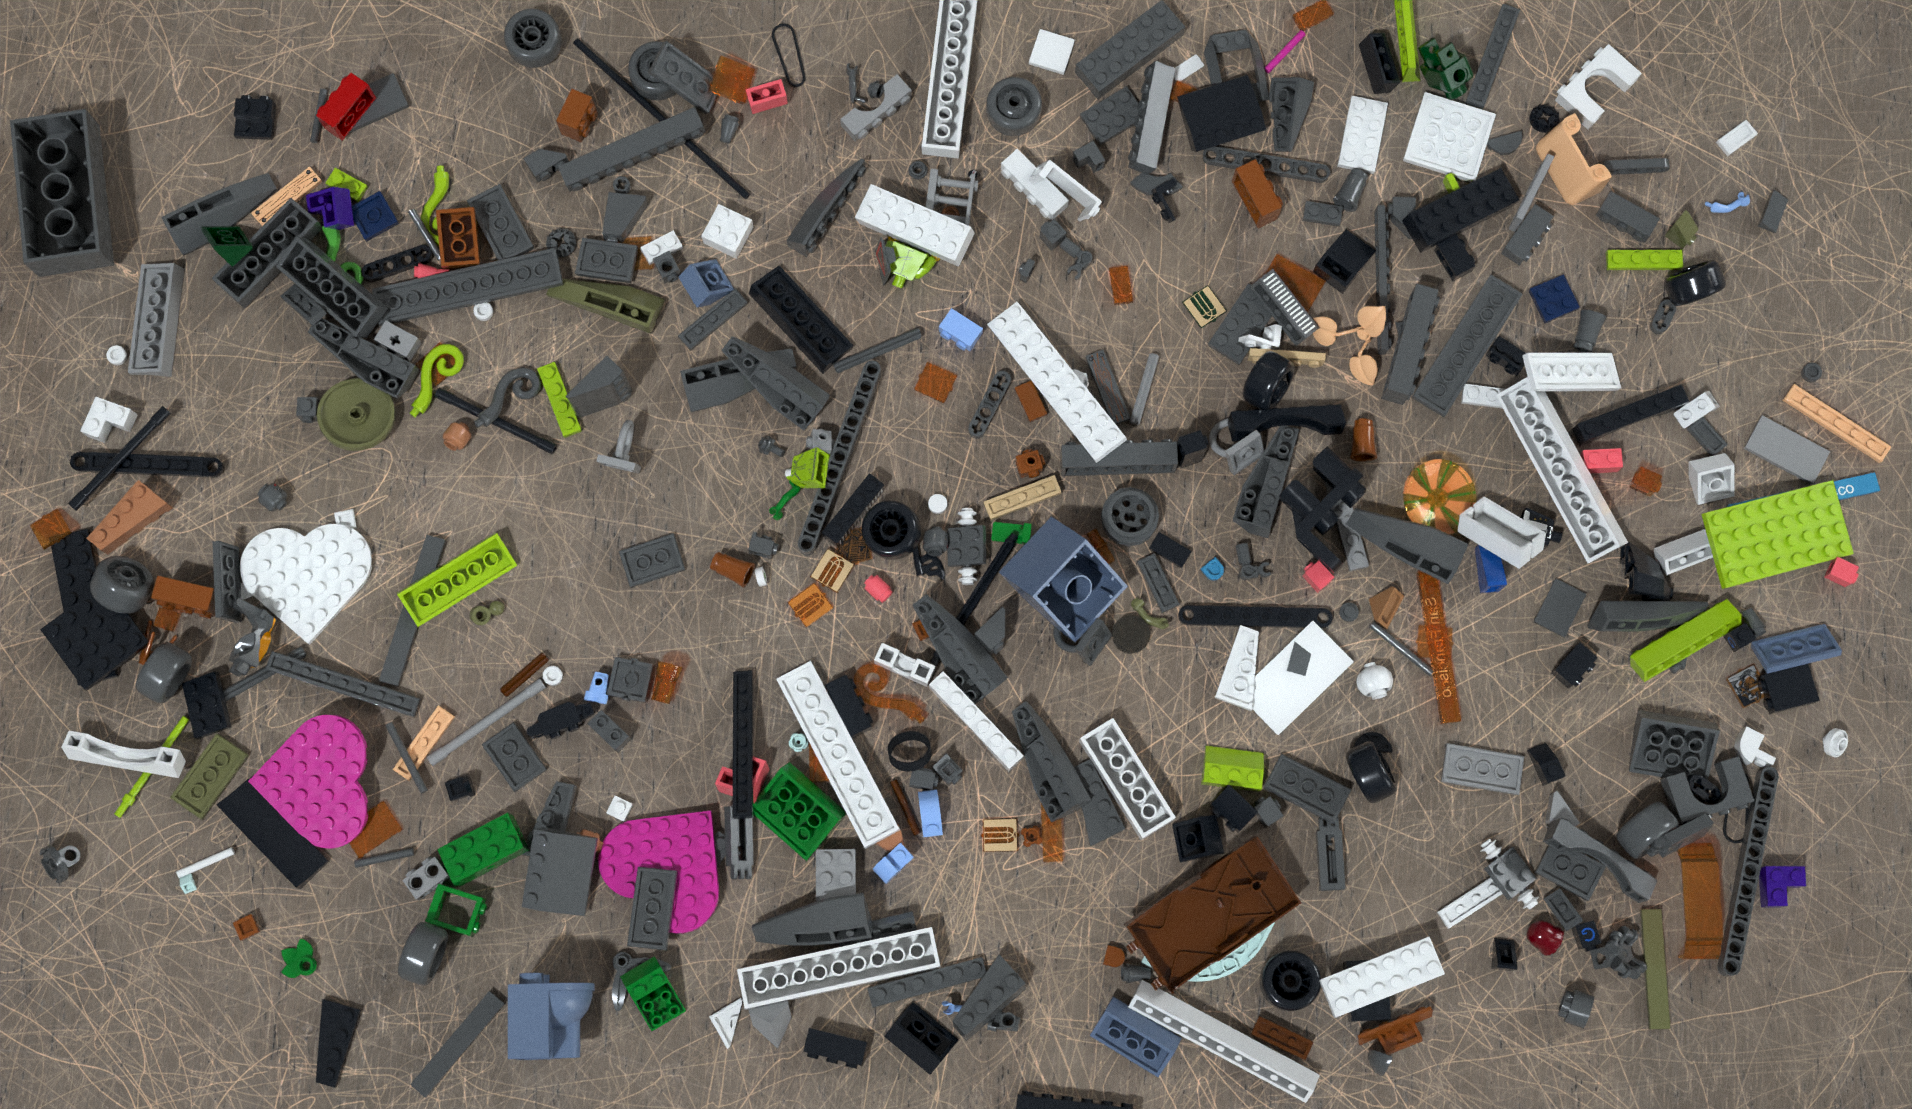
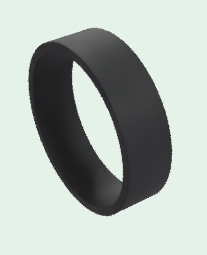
M902 732L893 737L888 744L890 763L898 770L906 772L916 771L923 768L931 759L932 752L929 739L920 732ZM916 740L928 747L926 754L913 762H901L891 755L893 749L904 741Z

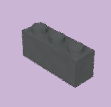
M1611 191L1596 213V216L1602 222L1610 223L1618 231L1626 232L1632 235L1633 239L1644 243L1650 237L1660 219Z
M1535 204L1501 254L1519 266L1523 260L1527 262L1533 254L1530 251L1532 247L1535 246L1537 248L1543 238L1540 236L1543 231L1547 233L1553 225L1550 221L1554 216Z

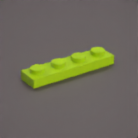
M1607 250L1606 267L1607 270H1682L1683 254L1682 250Z
M552 362L537 368L563 437L566 438L582 432L578 419L566 398L567 391L556 363Z

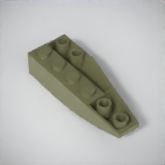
M562 279V286L549 288L546 294L554 299L649 334L652 333L665 302L663 298L630 286Z

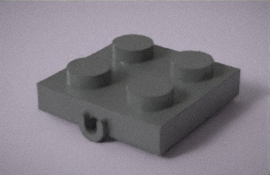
M615 657L607 695L622 698V700L646 703L654 665L639 662L635 658L629 660Z

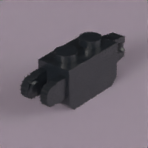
M571 702L561 704L540 713L537 718L539 722L528 727L526 734L532 739L542 736L551 740L557 739L565 731L574 732L580 729L579 726L583 725L582 721L595 714L591 703L577 706Z

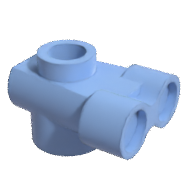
M594 673L589 691L585 692L584 700L607 704L608 674ZM602 679V684L596 685V681Z

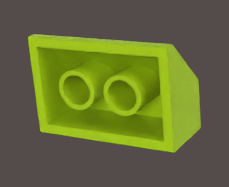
M1205 746L1201 785L1224 788L1230 785L1233 789L1255 792L1262 790L1264 753Z

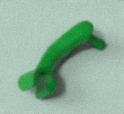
M791 480L789 484L792 488L782 496L775 507L769 509L770 514H775L772 517L774 520L778 521L782 518L783 513L781 509L801 491V488L792 483Z

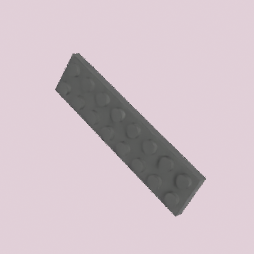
M1490 275L1412 398L1445 417L1523 294L1495 276Z

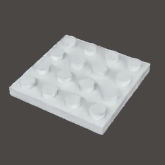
M1425 92L1403 161L1446 175L1452 173L1455 178L1471 183L1476 181L1496 114Z

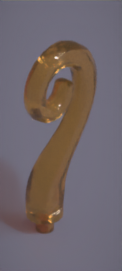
M866 664L856 671L854 683L857 688L855 691L858 696L861 695L864 702L879 708L899 710L911 721L916 719L920 724L925 721L926 718L921 714L923 710L912 701L902 698L877 697L866 690L863 681L869 673H876L880 677L878 683L868 682L870 690L876 692L885 688L888 676L881 666Z

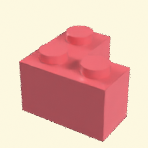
M753 757L754 804L770 770L765 760ZM722 766L715 785L719 792L733 796V770Z

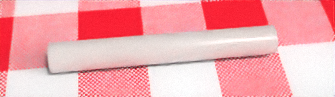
M232 847L182 868L176 871L179 878L232 856L235 854Z

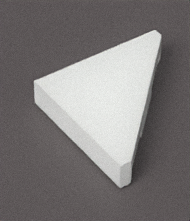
M742 998L709 1016L727 1049L731 1047L743 1003Z

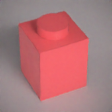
M1836 557L1831 560L1824 578L1847 587L1850 584H1854L1859 574L1856 572L1859 567Z
M1317 561L1315 564L1313 562L1308 564L1304 568L1306 572L1302 576L1317 593L1334 579V576L1320 561Z

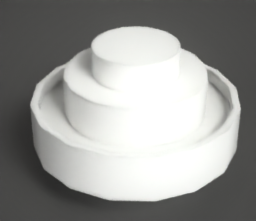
M1834 728L1824 736L1823 747L1825 753L1832 757H1839L1843 754L1848 745V736L1844 730Z

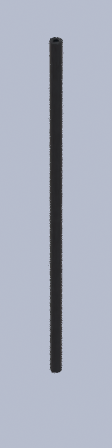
M578 38L575 39L573 44L659 122L667 119ZM690 139L685 142V145L745 200L750 196L748 191Z

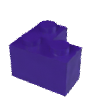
M331 187L306 195L308 213L323 215L324 228L341 230L354 226L349 189Z
M1805 866L1761 867L1759 874L1761 908L1788 906L1787 888L1806 886Z

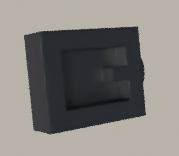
M1174 178L1151 190V197L1156 205L1159 204L1162 210L1160 211L1161 216L1168 223L1176 219L1162 193L1165 196L1174 191L1173 187L1177 185Z

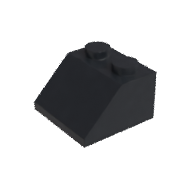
M1230 785L1210 805L1212 814L1216 815L1218 819L1221 817L1226 822L1225 826L1230 831H1236L1237 833L1258 813Z
M1216 815L1200 816L1172 824L1180 863L1224 854Z

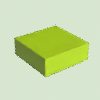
M1452 173L1447 174L1442 182L1448 194L1460 189L1454 175Z

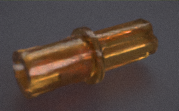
M1097 528L1088 532L1086 535L1095 550L1109 565L1112 564L1115 559L1107 547L1108 543L1104 542Z

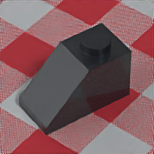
M1546 743L1527 750L1542 786L1566 777L1558 758Z

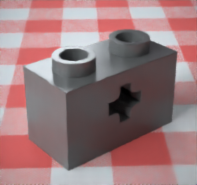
M602 710L587 723L617 753L631 740Z

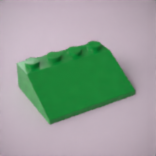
M790 762L779 769L759 795L755 804L753 803V815L806 861L847 815L843 808Z

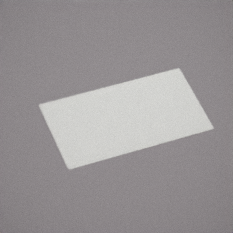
M1312 621L1254 677L1252 709L1279 735L1354 661ZM1294 641L1311 653L1306 676L1287 671Z

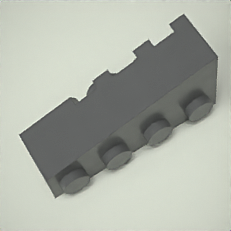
M1000 954L953 1019V1027L966 1041L1026 990V983Z

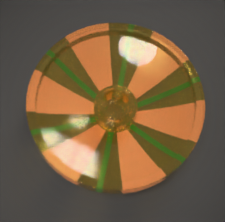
M1445 459L1430 460L1418 465L1409 474L1403 491L1404 507L1412 522L1434 527L1447 534H1453L1458 532L1460 514L1469 507H1473V504L1476 503L1475 487L1468 473L1458 464Z

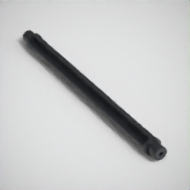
M1011 533L1008 539H1005L995 558L956 617L963 626L1015 546V542L1018 539L1017 535ZM935 650L930 663L937 666L941 659Z

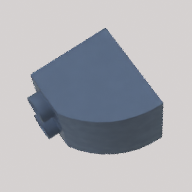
M1052 516L999 571L1022 598L1074 642L1086 632L1096 618H1099L1128 587L1084 537Z

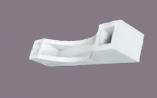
M944 671L929 684V688L974 732L1008 772L1023 759L1022 753Z
M68 731L61 747L68 759L175 778L180 777L186 762L181 751L178 749L167 747L154 749L127 748L102 741L86 733Z

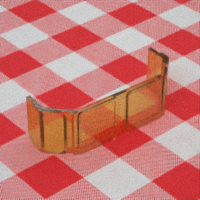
M1690 843L1677 850L1682 870L1686 932L1683 954L1678 955V958H1681V960L1719 959L1723 941L1718 859L1715 856L1712 843Z

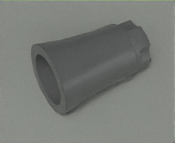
M1352 169L1333 198L1334 204L1342 206L1345 211L1355 212L1368 175L1363 170Z
M1591 310L1580 311L1574 349L1585 353H1592L1593 346H1595L1600 330L1606 320L1605 315Z

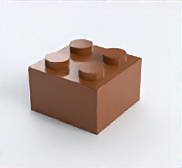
M571 89L556 120L562 135L581 143L583 138L588 136L589 126L592 121H595L598 114L593 98Z

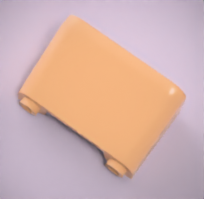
M1575 113L1562 120L1540 139L1536 145L1537 154L1542 162L1546 155L1554 156L1548 173L1563 199L1571 205L1578 204L1600 193L1612 178L1608 169L1602 164H1595L1589 167L1575 143L1572 135H1575L1581 128V123Z

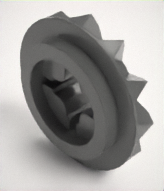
M559 227L556 230H552L549 236H547L546 246L547 249L556 248L558 257H566L574 251L576 238L568 229ZM564 237L563 240L566 244H561L558 247V243L555 240H561Z

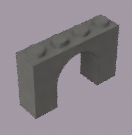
M1739 756L1714 764L1721 783V795L1714 805L1703 804L1693 796L1685 772L1660 779L1670 811L1676 817L1678 823L1684 825L1705 813L1709 818H1713L1712 814L1717 812L1721 816L1731 813V808L1736 807L1737 811L1749 807L1748 803L1754 802Z

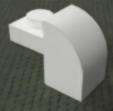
M1749 727L1742 728L1735 741L1736 756H1739L1740 761L1745 765L1751 764L1754 761L1755 765L1762 768L1772 766L1776 758L1758 749L1764 735Z

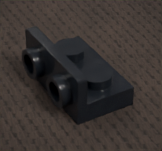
M1498 336L1485 356L1492 363L1504 367L1507 373L1518 376L1525 365L1522 355L1526 353L1501 336Z

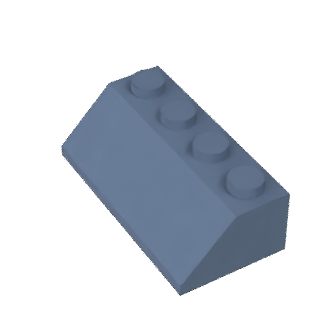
M1112 997L1090 1034L1094 1039L1156 1077L1160 1076L1182 1039L1153 1020L1130 1009L1127 1004L1115 997Z

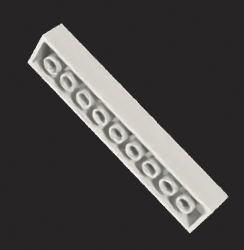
M940 0L922 140L923 155L959 158L978 0Z
M1528 377L1497 394L1496 397L1587 563L1597 560L1627 544V539L1546 392L1531 391Z
M930 927L737 969L744 1007L748 1010L940 968L933 929Z

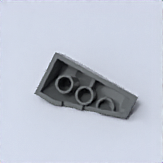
M1301 77L1271 78L1269 102L1272 103L1273 110L1271 118L1274 119V129L1272 131L1274 150L1276 152L1292 151L1312 99L1313 81Z

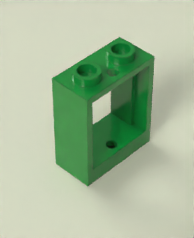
M438 884L425 922L473 937L474 933L477 934L480 929L481 923L479 919L486 911V899ZM448 892L477 901L467 930L438 921Z

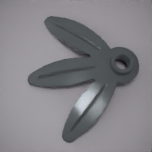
M620 952L614 956L613 966L617 973L612 987V1000L616 1011L621 1010L626 996V987L620 976L651 958L632 959L626 952ZM622 958L626 960L624 965L619 964V960ZM657 959L664 972L671 969L670 964Z

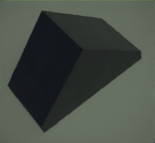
M1494 938L1491 969L1517 970L1514 940Z

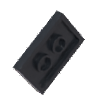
M214 671L182 683L194 739H201L231 728L219 672Z

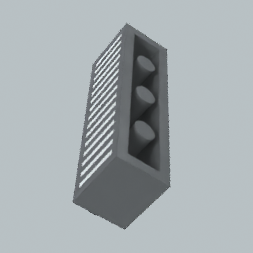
M1271 269L1250 286L1251 290L1276 322L1282 326V329L1295 346L1319 329L1315 321L1274 269Z

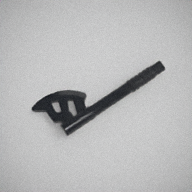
M917 545L913 551L916 576H923L925 573L928 576L937 575L941 580H944L945 572L941 561L937 556H930L927 552L921 557ZM928 560H931V561H932V562L929 563L928 565H923V566H922V564L925 563V562H927ZM937 566L938 569L933 571L930 570L931 568Z

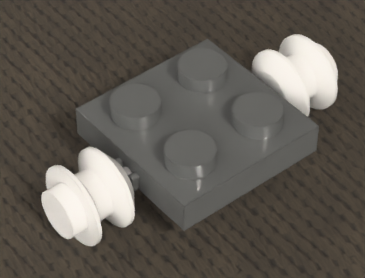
M962 508L958 512V515L962 516L958 523L963 527L947 528L949 537L948 566H963V568L958 570V573L962 574V578L958 579V581L962 582V585H973V582L977 581L973 577L977 570L972 568L971 565L986 564V526H973L977 523L973 519L977 512H974L972 508Z
M1489 839L1480 845L1483 848L1480 852L1485 851L1487 854L1485 859L1493 858L1494 860L1484 869L1506 899L1510 900L1519 893L1517 901H1523V909L1526 907L1531 909L1537 905L1539 896L1534 897L1532 895L1533 889L1526 890V887L1537 878L1514 847L1500 855L1502 847L1494 845L1496 840L1491 841Z

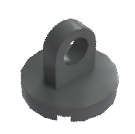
M48 845L42 848L39 853L43 855V859H41L43 868L50 878L57 879V883H62L68 879V868L75 865L80 859V852L74 846H66L57 851L53 846ZM65 852H72L74 854V860H67L65 858Z

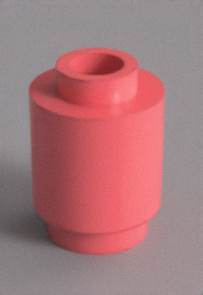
M871 575L864 582L866 585L864 589L877 601L880 600L882 603L893 593L890 590L891 587L878 575L875 577Z

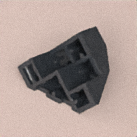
M1629 541L1621 546L1620 564H1625L1624 579H1629V594L1642 595V601H1670L1673 597V588H1670L1660 564Z

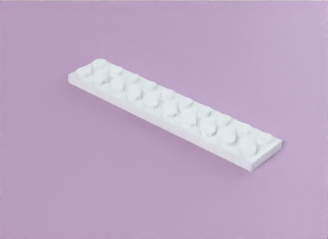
M1018 302L987 324L1096 463L1127 440L1125 435Z
M811 661L777 678L786 699L864 848L866 849L900 831Z

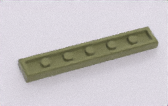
M1641 909L1644 963L1647 965L1645 985L1649 1030L1670 1029L1662 910Z

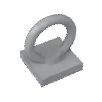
M1224 419L1212 428L1209 435V444L1216 454L1227 458L1230 472L1236 475L1259 459L1264 452L1261 435L1257 430L1236 442L1229 449L1221 448L1217 444L1216 438L1219 431L1228 426V419Z
M626 420L623 423L617 440L616 452H613L612 457L598 454L596 462L604 466L640 474L641 466L629 462L630 456L628 454L634 433L632 420Z

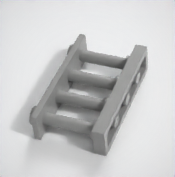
M931 169L926 208L934 211V205H938V203L967 206L966 217L942 215L969 226L973 193L978 190V180H975V174H971V181L942 178V176H938V169ZM940 186L969 189L968 199L939 196V194H936V190Z

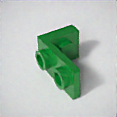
M993 522L991 540L1005 542V539H1008L1010 534L1013 533L1018 536L1015 544L1025 545L1030 540L1032 524L1024 523V525Z

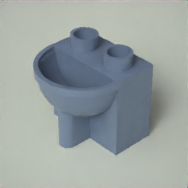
M520 973L519 984L508 985V1059L545 1060L580 1058V1020L585 1016L591 1005L595 984L550 983V975H544V973Z

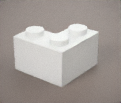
M95 397L81 432L89 438L105 443L112 426L130 432L137 414L129 408Z

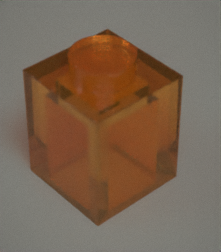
M1641 466L1636 470L1629 488L1650 497L1655 492H1659L1662 486V482H1660L1662 475Z

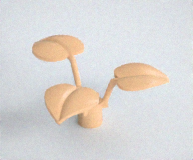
M1365 306L1361 308L1357 317L1361 327L1339 333L1336 332V322L1331 318L1324 316L1314 318L1313 320L1319 329L1313 333V336L1321 345L1330 346L1335 342V336H1342L1357 332L1358 337L1361 340H1365V343L1358 352V356L1350 359L1349 366L1351 373L1358 381L1367 385H1374L1378 373L1377 363L1371 356L1366 354L1362 356V353L1368 343L1371 342L1370 338L1379 336L1384 330L1386 321L1385 306Z

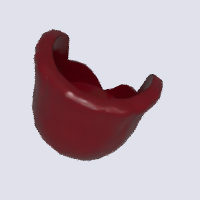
M1539 920L1529 926L1526 935L1531 945L1536 947L1543 955L1550 956L1560 947L1564 931L1559 926Z

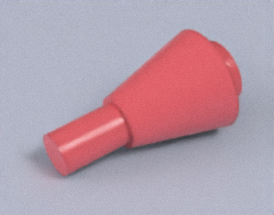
M422 263L414 266V277L416 278L449 272V269H437Z

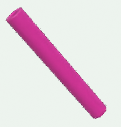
M1300 30L1264 67L1266 73L1269 74L1306 35L1304 31Z

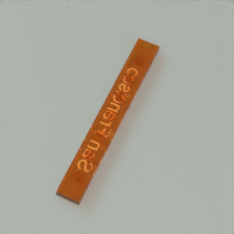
M1418 572L1416 576L1431 668L1433 670L1432 674L1440 723L1461 722L1438 579L1424 572Z

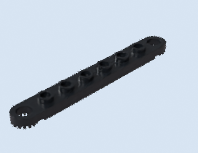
M76 452L69 461L71 467L78 472L99 473L117 453ZM130 454L113 473L215 478L223 473L224 466L219 459L214 457ZM84 457L85 464L79 467L76 466V460ZM217 463V471L209 472L210 464Z
M1183 606L1178 613L1179 621L1187 626L1240 627L1242 625L1245 627L1305 628L1314 621L1320 628H1326L1333 619L1331 612L1325 608ZM1191 611L1193 619L1185 620L1182 616L1183 612ZM1323 613L1327 615V622L1320 623L1317 619L1318 614Z

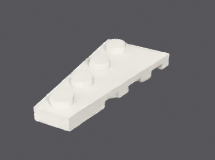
M1240 625L1215 698L1252 711L1259 632Z

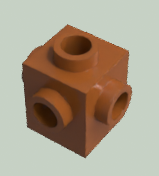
M1028 449L1023 451L1021 455L1015 456L1020 478L1027 476L1034 478L1043 471L1045 461L1043 455H1039L1038 450Z

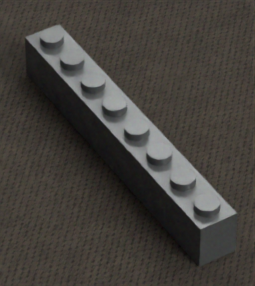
M693 107L560 165L558 168L568 190L578 191L586 184L597 183L602 177L615 175L618 170L631 168L634 166V163L647 161L657 153L663 154L673 146H681L691 138L697 139L706 131L696 108Z

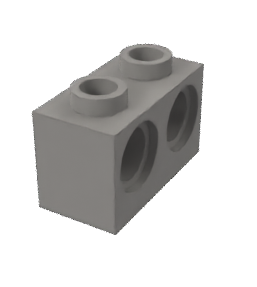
M437 857L425 859L421 863L423 866L417 870L415 868L405 875L406 878L402 880L416 900H422L434 891L438 884L442 885L450 879L446 868ZM433 866H437L439 869L436 876L430 875V869ZM417 878L422 879V885L419 888L414 887V881Z

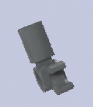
M1066 237L1059 247L1073 258L1077 257L1075 265L1068 268L1067 274L1069 275L1073 270L1076 271L1078 274L1075 276V280H1078L1081 277L1082 269L1085 270L1087 266L1091 265L1092 254L1089 251H1082L1080 246Z
M1248 543L1236 545L1238 562L1241 565L1239 576L1242 580L1248 581L1252 578H1258V575L1264 578L1271 575V572L1265 573L1263 571V567L1269 566V562H1263L1259 566L1250 565L1252 560Z

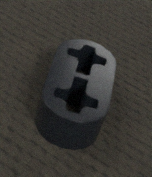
M1697 774L1687 776L1693 794L1709 803H1715L1719 800L1720 790L1714 784ZM1693 780H1696L1700 787L1694 786ZM1705 790H1710L1713 796L1709 797Z

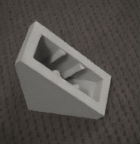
M788 1001L749 1009L752 1025L778 1049L792 1017Z

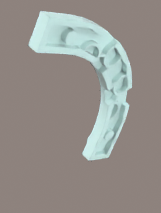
M1275 922L1188 981L1202 982L1215 980L1239 970L1258 953ZM1144 956L1141 963L1152 968V966Z

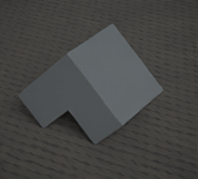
M1094 141L1073 151L1072 160L1078 169L1086 164L1090 166L1093 173L1104 168L1105 159Z

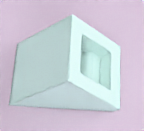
M192 874L180 878V887L185 894L197 890Z

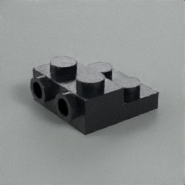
M241 95V98H235L234 117L236 120L234 137L236 139L273 140L276 112L274 101L268 96L252 99L249 95Z

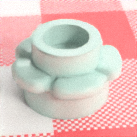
M794 733L790 737L789 746L795 752H801L802 749H806L808 746L807 737L804 734Z

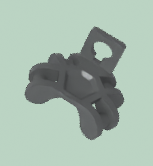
M1622 926L1617 931H1612L1609 935L1610 940L1607 941L1605 947L1590 951L1594 969L1610 967L1612 970L1618 971V975L1621 978L1630 977L1638 979L1641 973L1647 970V965L1633 957L1631 950L1632 944L1638 939V931L1629 929L1627 926ZM1598 953L1606 957L1602 964L1597 960Z

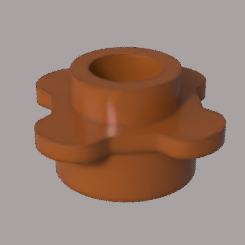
M1038 826L1021 830V835L1024 837V846L1030 847L1032 844L1040 845L1042 843Z

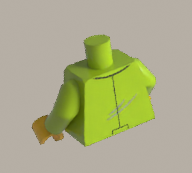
M888 236L886 247L894 248L896 261L890 264L891 273L895 274L892 285L903 288L906 279L914 281L915 279L922 278L940 260V258L933 255L929 256L926 252Z

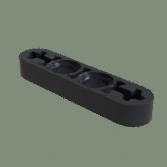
M420 245L364 265L361 273L366 281L376 282L413 269L414 266H418V263L427 264L431 262L433 252L429 246ZM422 251H426V258L420 256ZM414 253L416 254V258L418 259V261L415 260L413 256ZM405 256L411 257V262L408 265H403L401 262ZM386 263H393L394 266L392 270H384V265ZM377 266H379L380 270L382 271L381 274L379 273V269L377 268ZM372 269L373 271L372 277L368 275V270Z

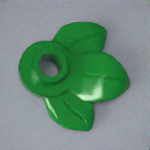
M300 939L297 949L287 948L281 951L283 960L287 964L281 972L283 975L289 978H296L301 974L308 976L315 972L317 962L313 958V948L306 940ZM306 962L310 963L309 969L304 968Z

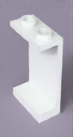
M1051 160L1038 165L1028 179L1034 185L1048 177L1082 204L1085 209L1077 220L1079 221L1088 220L1091 216L1094 217L1100 210L1098 206L1102 201Z

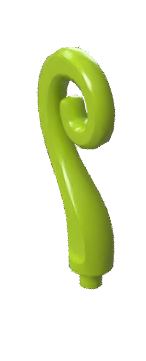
M442 165L437 166V172L434 173V191L425 204L420 216L438 246V235L432 233L429 221L431 214L444 198L449 187V173L445 172ZM435 217L432 222V227L435 230H438L437 218Z
M442 344L433 348L425 357L421 369V391L411 404L414 408L409 413L414 418L419 413L424 414L431 403L433 393L431 371L436 359L443 354H450L455 359V364L452 368L445 367L446 359H439L437 370L441 375L454 376L462 369L464 357L458 347L451 344Z

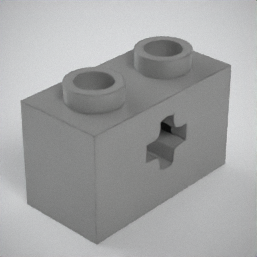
M386 320L374 338L378 347L386 351L389 350L394 355L409 362L421 345V341L416 336Z

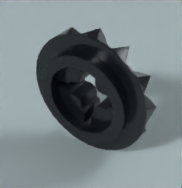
M1548 103L1545 105L1539 104L1533 108L1529 116L1532 127L1542 133L1550 132L1560 121L1559 113H1557L1555 107L1548 106ZM1543 114L1545 116H1550L1547 122L1544 119L1541 120L1539 118H1541Z

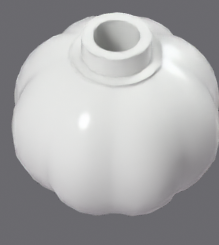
M1375 662L1365 664V669L1357 676L1358 690L1363 695L1372 697L1373 700L1387 696V692L1393 685L1391 672L1384 666L1376 665Z

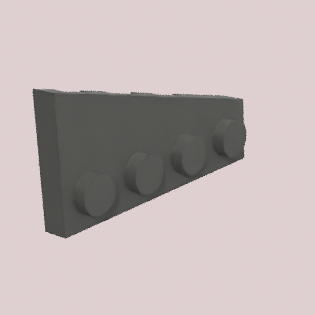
M1091 759L1074 768L1091 799L1088 804L1082 807L1091 847L1125 830V827Z

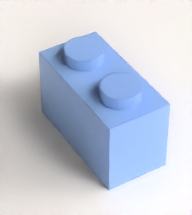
M951 308L939 325V332L944 339H951L956 342V346L960 349L971 351L983 334V328Z

